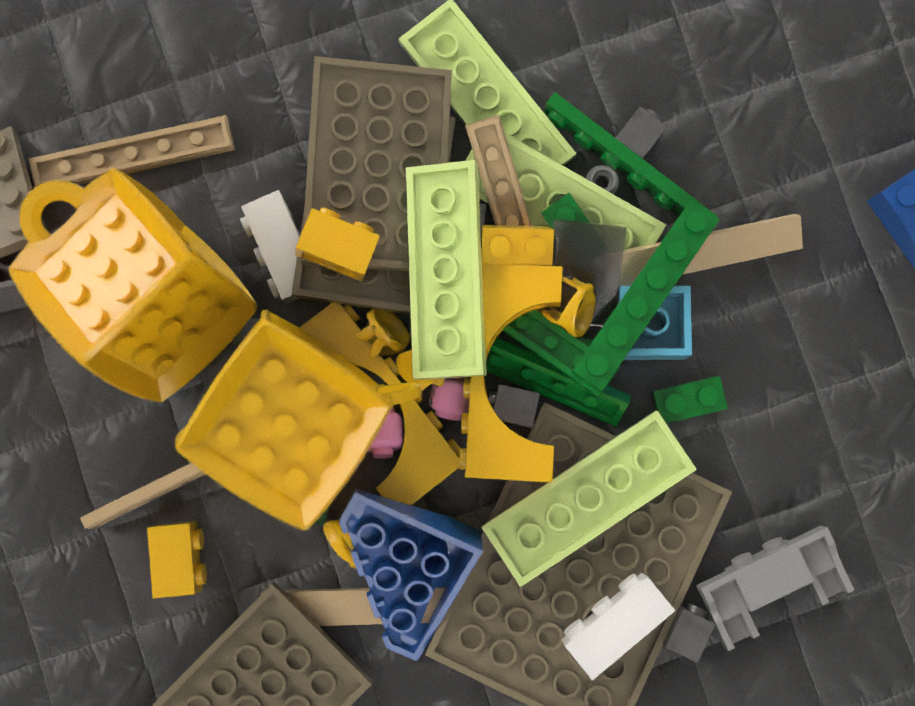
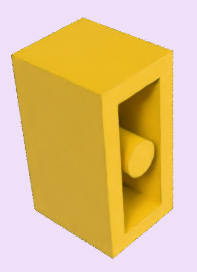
M311 208L296 245L295 256L362 282L380 235L375 234L374 228L365 223L355 221L354 224H350L341 220V216L330 209L321 208L318 211Z
M481 225L482 263L553 265V228L546 226Z
M197 521L148 527L153 599L194 595L202 591L203 585L207 582L206 565L201 563L200 550L204 548V534L201 528L198 529Z

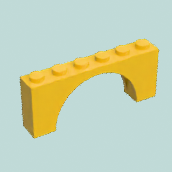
M482 263L486 360L495 339L512 321L533 310L561 306L563 266ZM485 376L465 377L463 398L469 399V413H462L461 434H467V448L460 449L459 469L465 470V477L552 482L554 446L532 442L510 430L500 420L490 404L485 387Z
M331 303L299 327L331 347L355 366L367 369L378 375L388 385L401 383L397 378L399 373L396 370V364L390 356L385 360L380 354L376 359L371 358L370 351L376 338L373 336L366 341H362L355 337L354 334L361 331L355 323L360 317L350 305L342 306L339 303ZM421 396L400 404L405 423L403 448L389 476L376 488L382 497L408 505L415 503L459 468L461 448L453 438L449 441L444 439L439 432L444 426L432 411L425 414L418 405L423 400Z

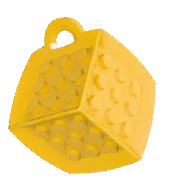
M116 168L109 169L84 188L65 180L44 182L33 188L22 202L19 213L20 226L29 242L9 267V274L14 284L41 324L78 363L98 378L125 393L148 401L163 402L210 364L241 331L257 310V303L229 266L154 193ZM59 200L70 203L77 210L66 223L50 234L44 228L41 221L44 207L53 201Z
M268 309L262 310L259 321L253 326L225 363L188 424L177 434L175 445L177 451L226 489L275 518L304 531L308 530L316 522L352 476L376 438L391 408L394 405L422 396L420 383L414 382L379 385L361 369L322 341L271 313Z

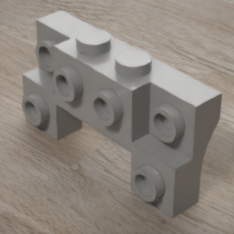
M820 525L791 540H783L782 537L772 539L762 545L764 550L753 555L747 552L736 556L731 560L733 565L724 568L725 572L696 585L710 614L708 616L715 624L714 628L725 649L728 651L734 649V643L748 636L753 639L760 636L748 610L752 612L806 585L809 586L815 601L821 605L829 603L828 598L842 591L850 593L854 591L828 527Z

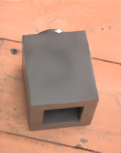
M640 106L615 138L644 159L662 136L667 126L663 124V119L655 111L650 109L646 111Z
M498 385L496 392H489L488 399L502 422L528 428L533 427L539 393Z
M688 603L687 608L680 606L663 646L698 663L715 624L706 618L708 614L706 610L691 603Z

